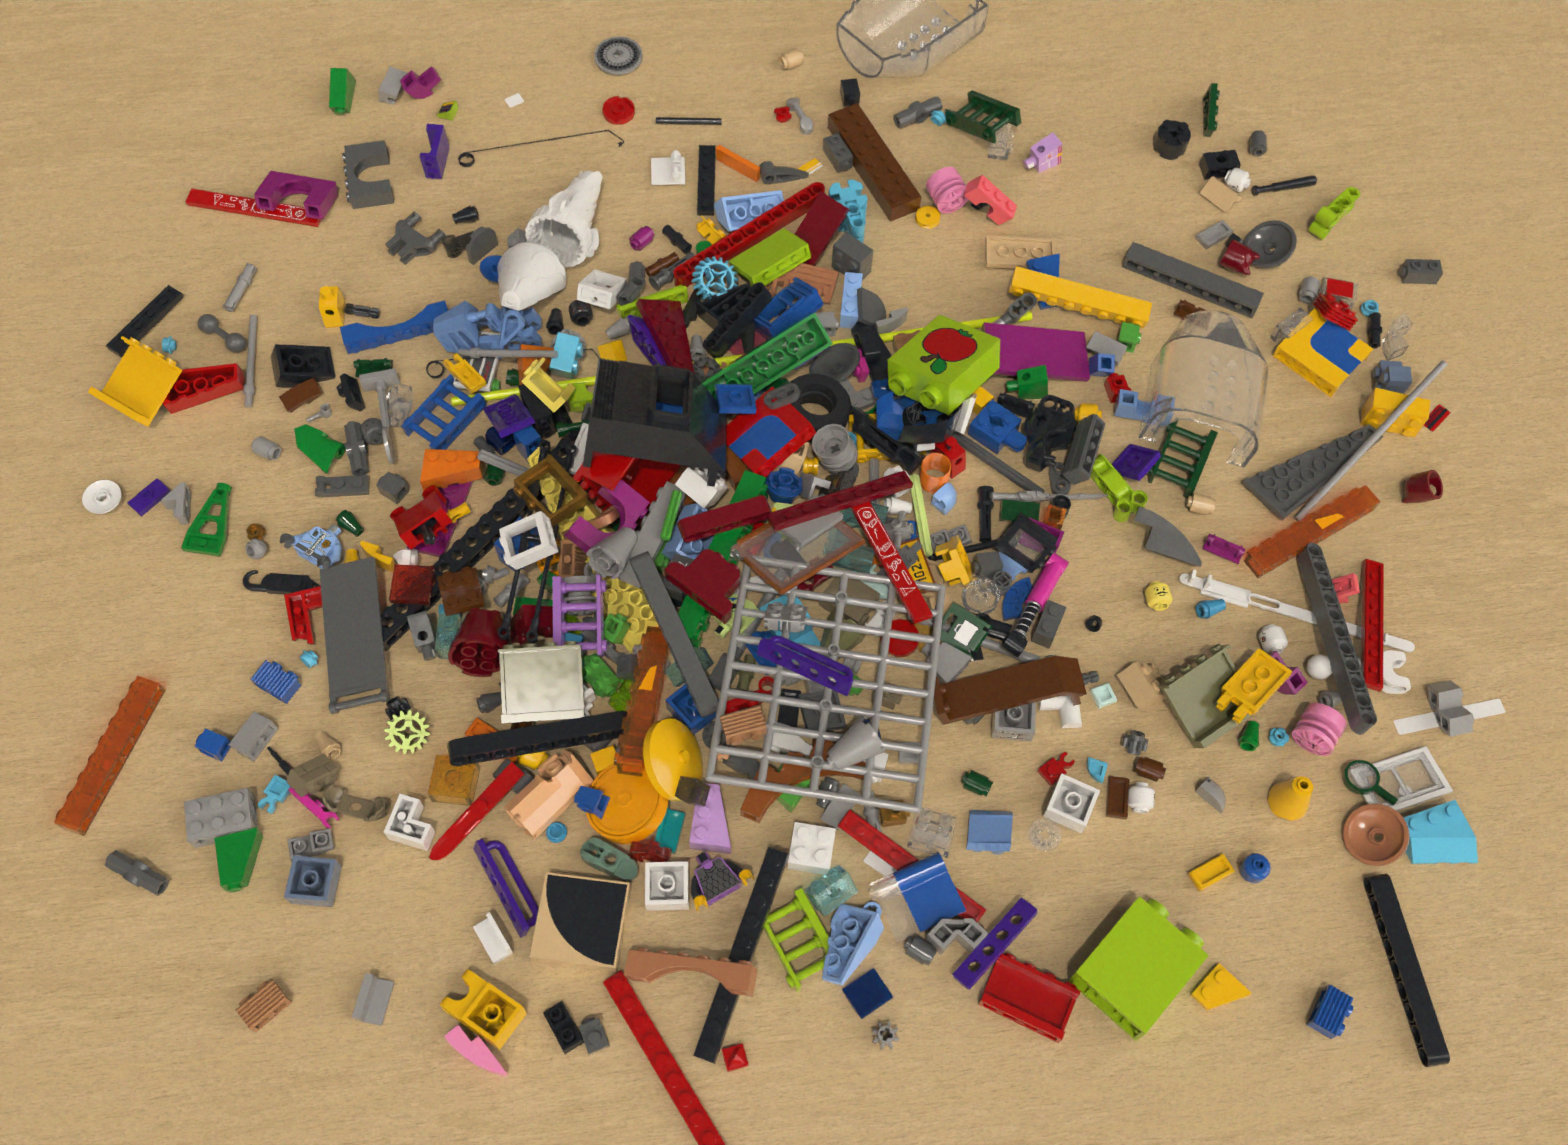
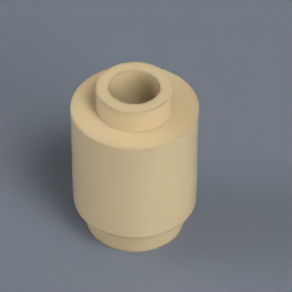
M797 48L783 53L779 57L780 66L782 69L787 70L801 65L804 60L802 51H799Z
M1193 493L1192 496H1188L1186 507H1189L1191 512L1204 515L1212 514L1216 500L1210 496Z

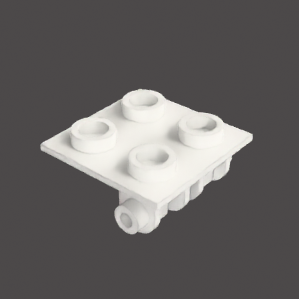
M673 151L671 157L651 158L652 185L685 184V158L681 157L679 151Z

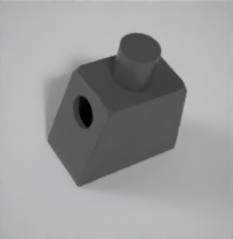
M427 611L407 616L416 649L419 653L423 654L425 661L435 659L434 649L439 647L433 623Z

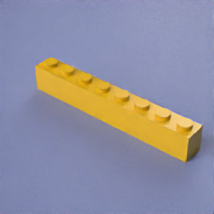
M1016 266L1012 274L1008 290L1014 296L1021 297L1025 293H1032L1036 296L1037 301L1046 302L1051 306L1057 305L1066 310H1076L1084 315L1091 314L1100 319L1113 320L1118 324H1122V322L1139 325L1142 329L1149 321L1152 307L1151 302Z

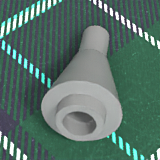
M1322 691L1320 693L1319 702L1334 708L1342 702L1339 691Z

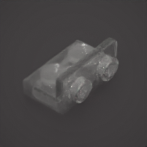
M1300 307L1276 325L1270 338L1274 342L1280 338L1284 339L1286 337L1289 339L1308 325L1313 318Z

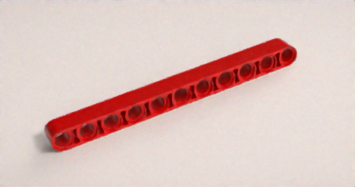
M821 182L810 184L677 266L673 271L675 286L682 285L687 288L692 285L691 280L695 278L692 276V273L695 271V266L699 265L701 260L705 262L707 257L711 260L715 256L717 260L722 257L723 263L726 260L729 262L732 258L808 213L820 191L825 193L824 184Z

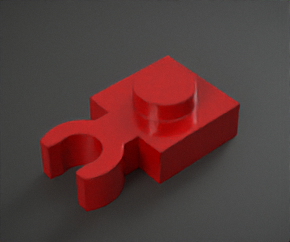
M1067 752L1061 754L1058 762L1053 757L1037 771L1050 787L1058 781L1061 774H1067L1065 769L1071 768L1075 763L1074 760L1069 763L1064 761L1068 754Z

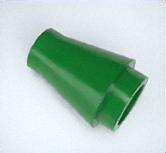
M1248 721L1246 728L1239 738L1240 747L1245 751H1255L1259 746L1260 724L1256 721Z

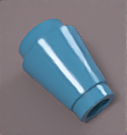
M1223 599L1202 600L1196 605L1195 610L1199 618L1208 619L1225 610L1226 603Z

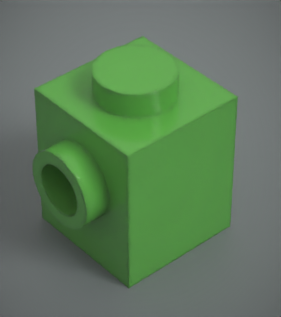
M1122 322L1117 341L1127 346L1126 352L1133 353L1136 344H1139L1141 340L1140 326Z

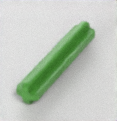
M672 491L660 534L661 540L669 541L671 538L682 497L681 491Z

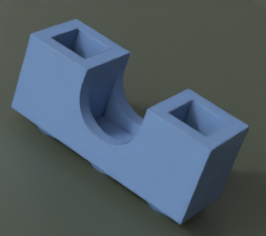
M1120 389L1115 401L1114 416L1168 425L1174 413L1175 398L1156 395L1153 401L1144 402L1138 399V392Z

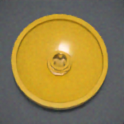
M668 718L655 722L648 729L643 744V759L647 775L654 788L664 798L675 802L689 799L697 792L698 783L702 781L703 775L702 756L698 743L688 727L676 719Z

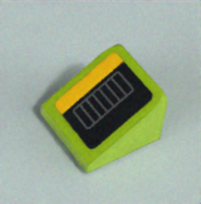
M457 101L443 103L437 113V117L452 121L459 109Z

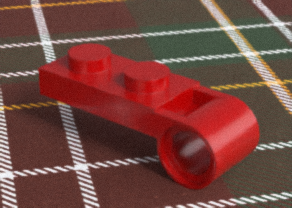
M769 676L761 678L758 683V690L754 692L772 695L774 679ZM764 686L772 687L770 691H765L762 688ZM735 698L727 701L725 714L755 707L763 702Z

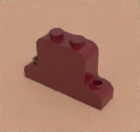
M705 549L687 567L681 563L672 562L664 569L666 580L724 624L729 621L732 616L733 603L728 598L740 586V569L734 563L730 564L719 552Z

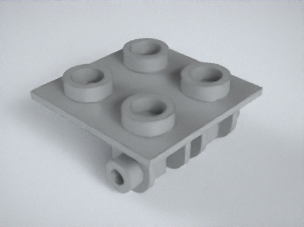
M780 602L768 604L764 616V628L778 631L780 621V631L783 630V622H786V632H788L789 622H791L790 632L800 633V631L805 630L804 622L808 607H803L801 604H792L791 608H788Z

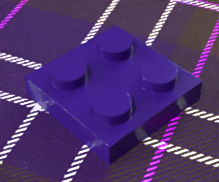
M1129 444L1112 463V466L1121 476L1140 481L1159 460L1161 454L1157 450Z

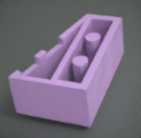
M699 782L689 840L690 849L731 854L720 787L717 784Z

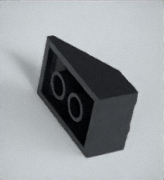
M275 344L270 357L276 387H295L312 378L317 383L335 379L330 347Z

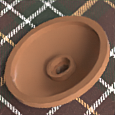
M1367 804L1359 807L1350 814L1343 830V838L1348 851L1360 862L1371 866H1385L1397 861L1405 853L1410 838L1409 828L1404 818L1395 809L1383 804ZM1378 834L1382 835V839L1380 841L1375 840V837Z

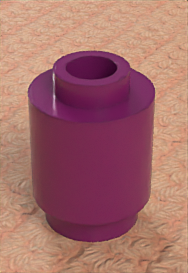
M648 226L638 229L629 238L630 246L634 250H643L653 240L655 236L653 230Z

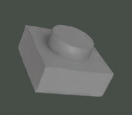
M899 742L919 746V742ZM899 751V764H918L919 754Z

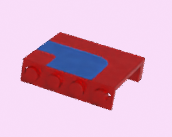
M773 386L755 401L756 414H739L726 425V445L753 473L767 477L771 471L781 465L790 455L795 453L816 434L812 424L793 405L787 404L777 409H769L766 406L764 397L769 391L775 389Z

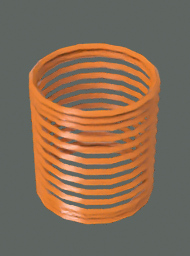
M930 453L922 460L920 483L923 490L935 494L943 485L949 482L951 462L947 456L941 453ZM935 469L943 472L944 475L942 477H932L926 471Z

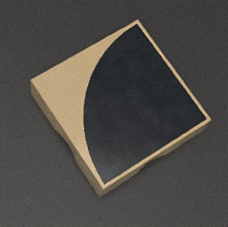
M546 872L530 951L532 962L556 966H579L587 970L618 973L623 944L622 931L627 919L632 891L630 883Z

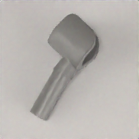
M322 404L320 412L307 418L308 423L319 417H331L332 410L329 409V404Z

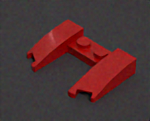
M321 586L284 595L291 637L295 642L298 638L307 640L309 645H314L310 610L322 608Z

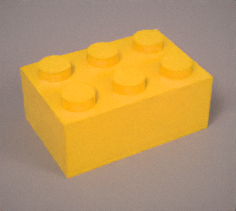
M1375 387L1362 407L1360 425L1366 426L1370 424L1378 429L1409 395ZM1417 397L1386 431L1402 434L1407 437H1415L1429 419L1431 400Z

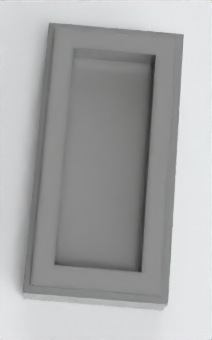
M1221 220L1198 233L1195 239L1207 250L1228 238L1233 233V230Z

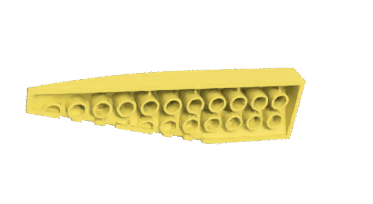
M539 447L527 458L530 467L538 463ZM547 473L540 478V490L548 502L549 511L554 513L557 509L561 485L550 473ZM566 490L562 506L573 499ZM588 498L586 505L558 523V532L562 540H565L562 532L569 529L580 516L588 521L600 515ZM610 525L598 529L607 533L615 532ZM586 555V557H585V558H586V561H585V562H586V564H587V563L590 561V558H589V556L587 557V555ZM603 577L607 584V591L603 592L604 619L607 618L609 613L617 614V612L628 617L627 621L631 625L623 638V644L630 653H633L632 649L635 644L643 646L662 632L641 587L637 588L618 578Z

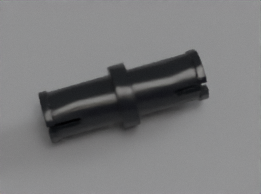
M666 225L662 229V233L671 240L674 246L680 248L683 253L686 254L692 249V245L683 238V235L676 232L670 225Z
M1377 312L1369 315L1370 321L1367 330L1369 346L1374 349L1381 346V333L1383 330L1381 327V314Z

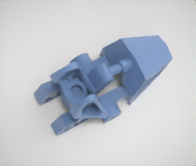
M464 301L434 318V335L448 352L458 353L459 349H471L472 347L505 350V346H507L509 350H519L521 344L542 346V338L536 332L542 326V319L533 307L524 311H517L505 306H501L500 309L494 304L489 303L486 305L485 310L479 311V309ZM481 326H489V329L494 332H500V335L478 336V331H481ZM517 341L519 344H512L511 342Z

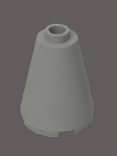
M623 527L592 546L586 554L590 558L588 562L590 567L604 578L606 576L612 577L611 579L618 578L637 541L636 532L631 528Z
M861 716L827 752L829 757L826 759L833 769L837 767L838 770H841L886 751L885 747L880 748L879 744L882 742L871 725L863 723V720H865L864 716Z

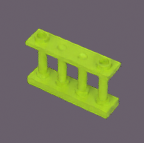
M802 888L794 891L795 899L792 900V903L768 915L763 928L787 973L785 978L790 988L794 987L796 992L801 990L799 983L801 980L824 968L825 956L828 954L829 937ZM795 910L802 911L804 915L803 921L774 936L769 924ZM805 929H812L815 935L813 940L784 955L779 945L780 942ZM815 948H822L825 953L823 959L796 974L794 973L789 962Z

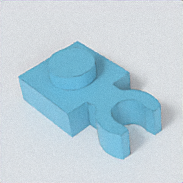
M274 775L263 791L267 797L259 801L258 807L263 809L266 804H270L267 812L272 814L276 809V802L278 801L283 804L290 793L288 791L290 786L287 784V781Z

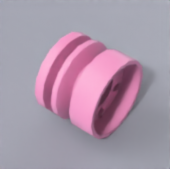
M945 167L936 171L926 183V189L941 213L954 212L963 207L968 201V198L964 196L966 184L962 181L960 174L954 167Z
M1310 703L1304 710L1301 720L1298 721L1292 731V738L1300 747L1308 752L1320 756H1328L1333 752L1334 746L1343 734L1347 721L1343 715L1330 706L1322 703Z

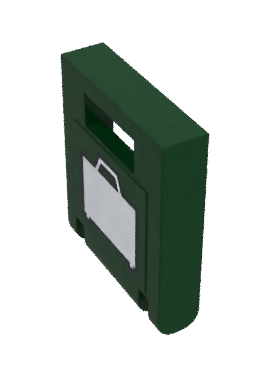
M952 601L942 618L940 640L966 653L972 659L974 655L969 652V649L977 652L989 634L983 628L986 627L991 630L993 625ZM953 613L958 617L947 632L942 627L950 614Z

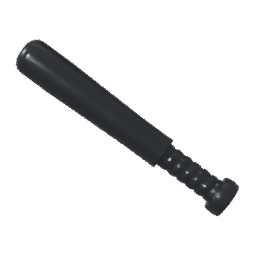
M1311 175L1276 182L1266 186L1258 187L1255 185L1252 186L1251 192L1253 196H1257L1259 193L1269 191L1276 192L1314 186L1317 183V178Z

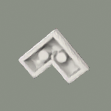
M1059 696L1038 701L1039 711L1059 710L1061 728L1082 727L1080 706H1073L1069 696Z

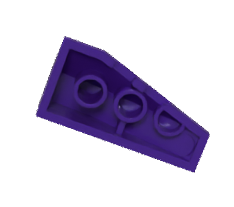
M628 315L631 336L635 345L652 366L655 364L666 365L644 319Z

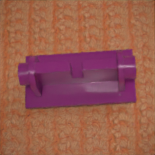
M1210 533L1203 547V550L1236 564H1239L1246 550L1242 545L1238 546L1217 537L1216 534L1212 535Z

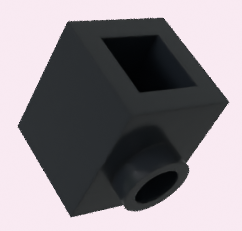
M857 78L841 80L840 94L843 106L860 103V90Z

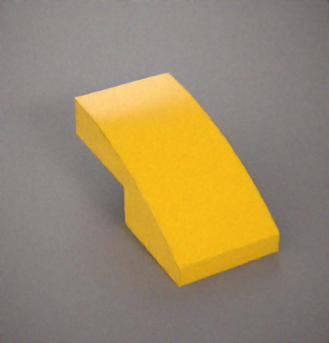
M361 540L360 545L367 557H374L376 565L392 573L395 572L397 565L393 558L383 555L379 546Z

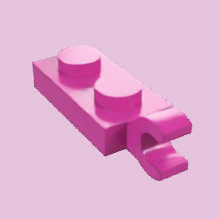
M291 787L288 789L327 829L332 828L328 824L330 818H335L337 821L340 820L336 813L324 812L325 806L318 799L315 801L310 799V793L300 797L295 792V789Z

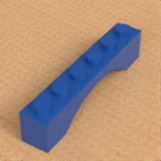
M444 300L428 304L415 317L396 325L374 327L353 323L341 326L340 331L347 353L351 354L421 335H428L434 332V318L448 311Z

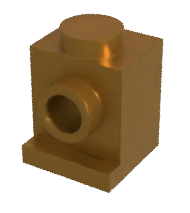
M902 799V800H895L896 802H902V803H904V800H903V799ZM878 807L881 827L906 824L907 817H910V812L899 811L898 813H893L892 809Z

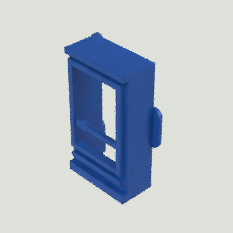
M795 277L793 282L776 294L755 318V329L771 338L807 314L816 312L824 305L817 289ZM796 297L800 298V299H798V300L793 304L792 301H793ZM787 305L789 306V308L785 310L780 316H778L774 321L769 322V320L773 317H776L782 309H786Z

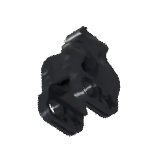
M1046 395L1041 399L1038 407L1029 414V418L1025 420V432L1027 441H1029L1027 446L1028 453H1026L1028 468L1041 472L1047 465L1055 466L1057 462H1055L1056 457L1051 455L1052 451L1069 448L1068 445L1071 443L1073 433L1076 430V420L1073 418L1075 412L1074 405L1070 401L1054 395ZM1047 401L1054 402L1052 407L1044 406ZM1069 407V411L1064 413L1063 409Z

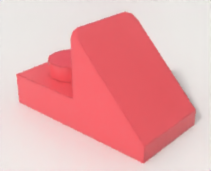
M1354 573L1332 580L1339 603H1349L1348 596L1360 593L1357 575Z

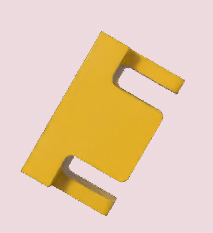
M959 535L951 537V540L946 543L937 545L935 554L936 556L942 555L944 562L938 565L944 580L948 581L950 586L961 582L963 585L971 583V562Z

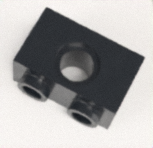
M1224 150L1203 153L1199 166L1204 180H1208L1212 176L1225 178L1229 170L1240 168L1241 164L1236 150Z

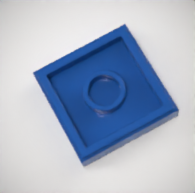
M715 384L714 390L719 413L756 414L757 408L752 385Z

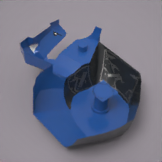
M888 378L871 382L873 395L878 399L877 428L894 440L913 444L944 442L954 433L963 403L950 415H947L936 409H928L922 403L904 395L900 396L899 399L893 400V396L896 394L889 389Z

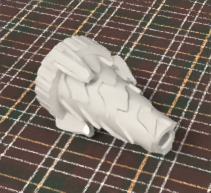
M580 171L567 189L550 197L548 205H543L533 213L525 228L527 242L538 243L552 250L565 268L579 265L586 257H592L594 250L598 249L599 231L597 228L590 227L595 214L594 210L597 207L596 201L601 190L600 184L603 177L599 171Z

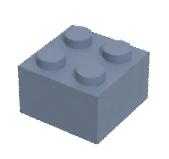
M293 855L284 898L291 904L333 907L342 866L336 859Z

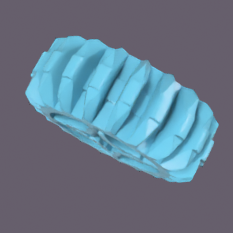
M715 256L711 260L707 257L705 262L701 260L699 265H696L694 268L695 271L692 273V276L695 278L691 282L696 284L693 286V289H698L696 295H703V301L706 298L708 300L711 299V296L715 294L717 296L727 293L726 290L738 286L735 283L739 280L734 277L737 272H732L734 265L729 267L727 260L724 263L722 262V257L718 260ZM711 268H716L721 272H716L714 269ZM703 273H705L707 279L706 285L703 282ZM724 276L727 280V288L725 287V283L723 282ZM718 277H720L716 283L713 282L712 284H710L714 278L717 279ZM709 289H715L717 292H720V293H714V292L710 291Z

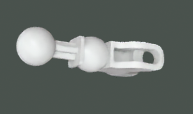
M1391 650L1383 652L1382 691L1385 693L1403 694L1411 689L1410 680L1407 677L1397 675L1393 668L1402 667L1407 661L1404 652ZM1321 654L1314 655L1308 660L1307 671L1311 677L1322 680L1333 674L1327 656ZM1358 657L1357 659L1361 668V658Z

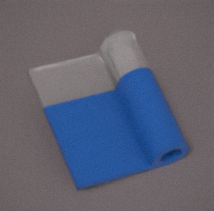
M939 851L870 883L871 888L868 889L872 900L878 901L897 943L937 925L941 919H950L966 911Z

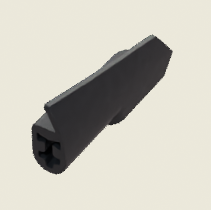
M856 322L851 329V333L857 349H860L862 357H865L872 382L887 379L888 359L891 357L889 350L875 327Z

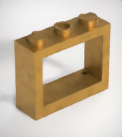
M549 455L514 479L513 490L515 494L526 501V505L531 511L534 510L536 513L542 511L550 518L552 528L588 503L587 493L552 455ZM547 473H550L573 498L552 514L527 489L528 486Z

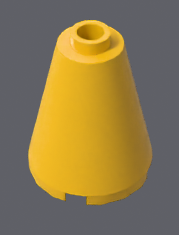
M1304 776L1274 784L1267 798L1270 810L1277 817L1288 819L1287 821L1300 819L1308 811L1313 784L1310 779Z

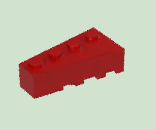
M237 363L182 369L163 405L173 414L243 390L244 372Z

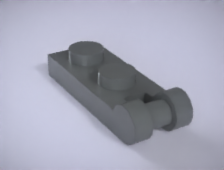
M368 475L316 477V497L369 495L370 478Z

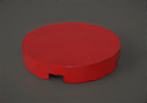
M611 97L603 104V117L611 124L623 125L633 119L635 106L627 97Z
M903 619L892 620L891 630L919 634L916 626L910 621ZM890 638L888 654L899 658L907 657L914 653L919 642Z

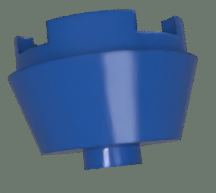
M781 467L779 471H771L766 479L770 499L775 503H792L803 490L802 477L799 478L794 474L795 471L790 468Z

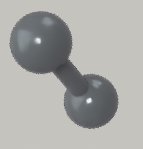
M204 314L199 317L197 325L201 332L219 335L225 340V346L230 352L239 353L245 349L246 340L241 334H228L219 327L217 318L211 314Z

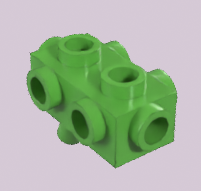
M597 653L582 657L583 680L593 687L594 693L601 698L610 697L617 691L618 684L626 683L625 680L618 678Z

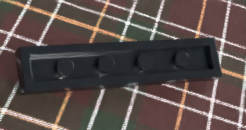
M699 145L697 216H714L716 145Z
M168 285L106 345L108 350L122 358L130 345L125 343L121 336L128 340L132 337L139 341L184 297L183 294Z

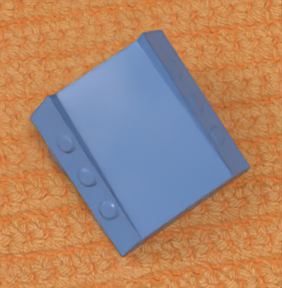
M970 810L966 850L974 852L991 851L996 855L1010 852L1013 812Z

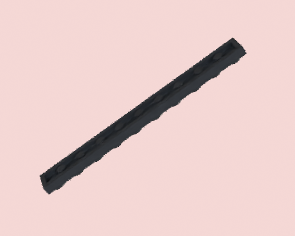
M768 847L728 958L732 963H739V960L752 962L789 858L788 853ZM721 982L717 988L693 1055L714 1064L718 1058L740 996L730 993Z

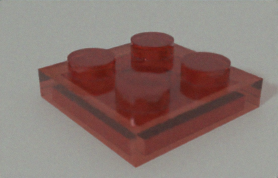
M395 564L389 595L390 603L430 605L435 573L434 566Z

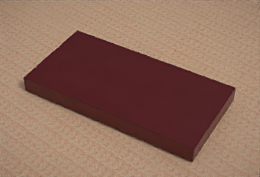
M821 191L794 234L808 243L811 258L803 263L816 266L850 210Z

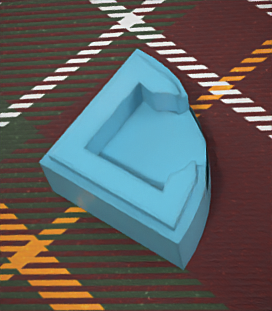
M1088 757L1087 770L1090 776L1102 784L1108 763Z

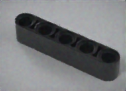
M757 282L752 285L706 337L703 347L713 358L722 357L770 303L772 295L763 283Z

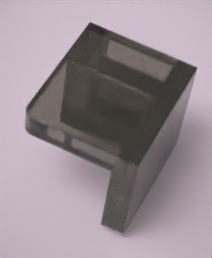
M680 776L675 797L690 805L705 806L710 786L697 778Z

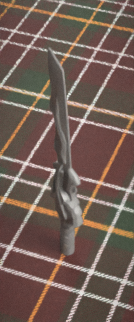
M1019 491L1011 494L991 492L990 499L1041 503L1046 500H1053L1056 496L1064 494L1050 495L1040 491ZM1078 493L1064 496H1067L1070 500H1098L1108 495Z

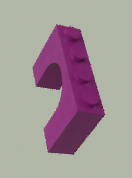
M271 170L254 193L257 208L274 211L280 201L286 196L292 194L308 195L304 201L306 217L321 220L324 219L338 197L335 181Z
M623 480L619 481L613 491L602 486L597 492L617 509L620 516L618 530L623 527L634 530L637 526L635 521L638 517L642 519L648 511L646 507L650 502ZM580 516L564 536L587 553L592 546L615 532H602Z

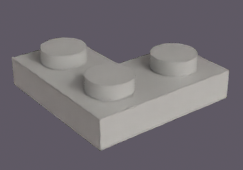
M848 378L839 382L848 392L851 406L864 410L875 406L878 399L874 397L871 386L855 392Z

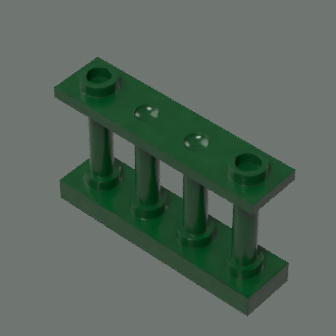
M973 90L967 93L968 104L957 112L949 109L944 110L948 125L993 144L996 143L995 132L1005 124L1010 123L1018 126L1022 123L1019 108ZM971 109H975V110H976L974 113H972V114L969 115L968 117H967V116H964V114L967 113L969 110H971ZM983 113L988 115L980 122L975 120ZM995 118L1000 119V121H998L992 127L987 125Z
M1176 416L1174 422L1170 421L1166 432L1169 434L1160 452L1161 457L1148 471V475H1151L1148 482L1152 483L1156 475L1183 486V489H1186L1183 497L1188 498V496H1192L1218 432L1211 430L1208 436H1201L1176 426L1180 418ZM1173 433L1201 443L1200 445L1203 448L1197 451L1170 439ZM1167 447L1195 457L1194 459L1197 460V463L1192 465L1165 455ZM1163 461L1188 471L1191 478L1183 479L1158 469L1159 465Z

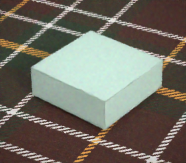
M1109 683L1090 690L1098 709L1117 701Z

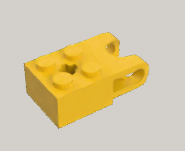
M466 969L461 978L469 987L467 996L457 1001L444 997L439 1005L451 1017L497 1050H500L527 1013L518 1002L469 969Z

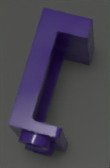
M427 124L426 132L431 151L430 153H420V160L426 178L442 179L450 149L444 125Z

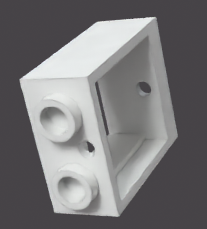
M594 269L579 282L577 300L611 309L618 302L617 297L626 286L627 279Z
M542 511L499 529L501 536L499 541L505 552L503 555L504 561L516 570L558 552L550 518ZM537 527L541 544L515 555L511 537Z

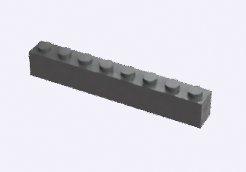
M1135 242L1132 243L1122 268L1249 318H1253L1264 295L1263 292Z

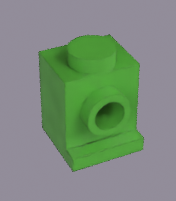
M619 612L617 614L609 613L604 621V638L612 643L622 644L623 638L631 625L627 621L628 617Z

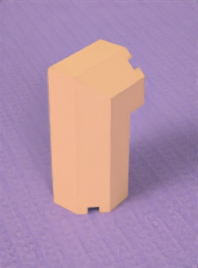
M567 750L560 751L562 753L560 756H557L555 753L546 759L538 768L539 776L536 775L504 807L512 820L519 827H522L525 830L524 832L534 840L574 802L575 794L579 791L580 786L590 787L594 781L573 754Z

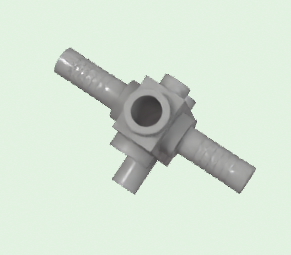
M899 511L898 519L883 525L890 539L894 542L893 544L897 551L901 548V542L910 539L911 535L914 534L912 523H908L905 520V511Z

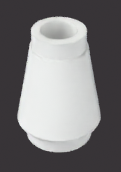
M894 497L885 498L883 505L884 513H888V515L899 514V511H905L906 514L911 513V502Z

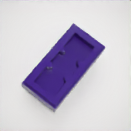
M155 479L127 503L142 517L171 491L159 479Z

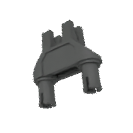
M415 211L405 220H399L396 223L395 235L385 244L389 248L388 253L392 256L398 253L401 257L400 261L405 265L415 257L433 253L436 250V245L446 238L445 233L440 229H437L429 238L414 230L412 227L421 221L420 215Z

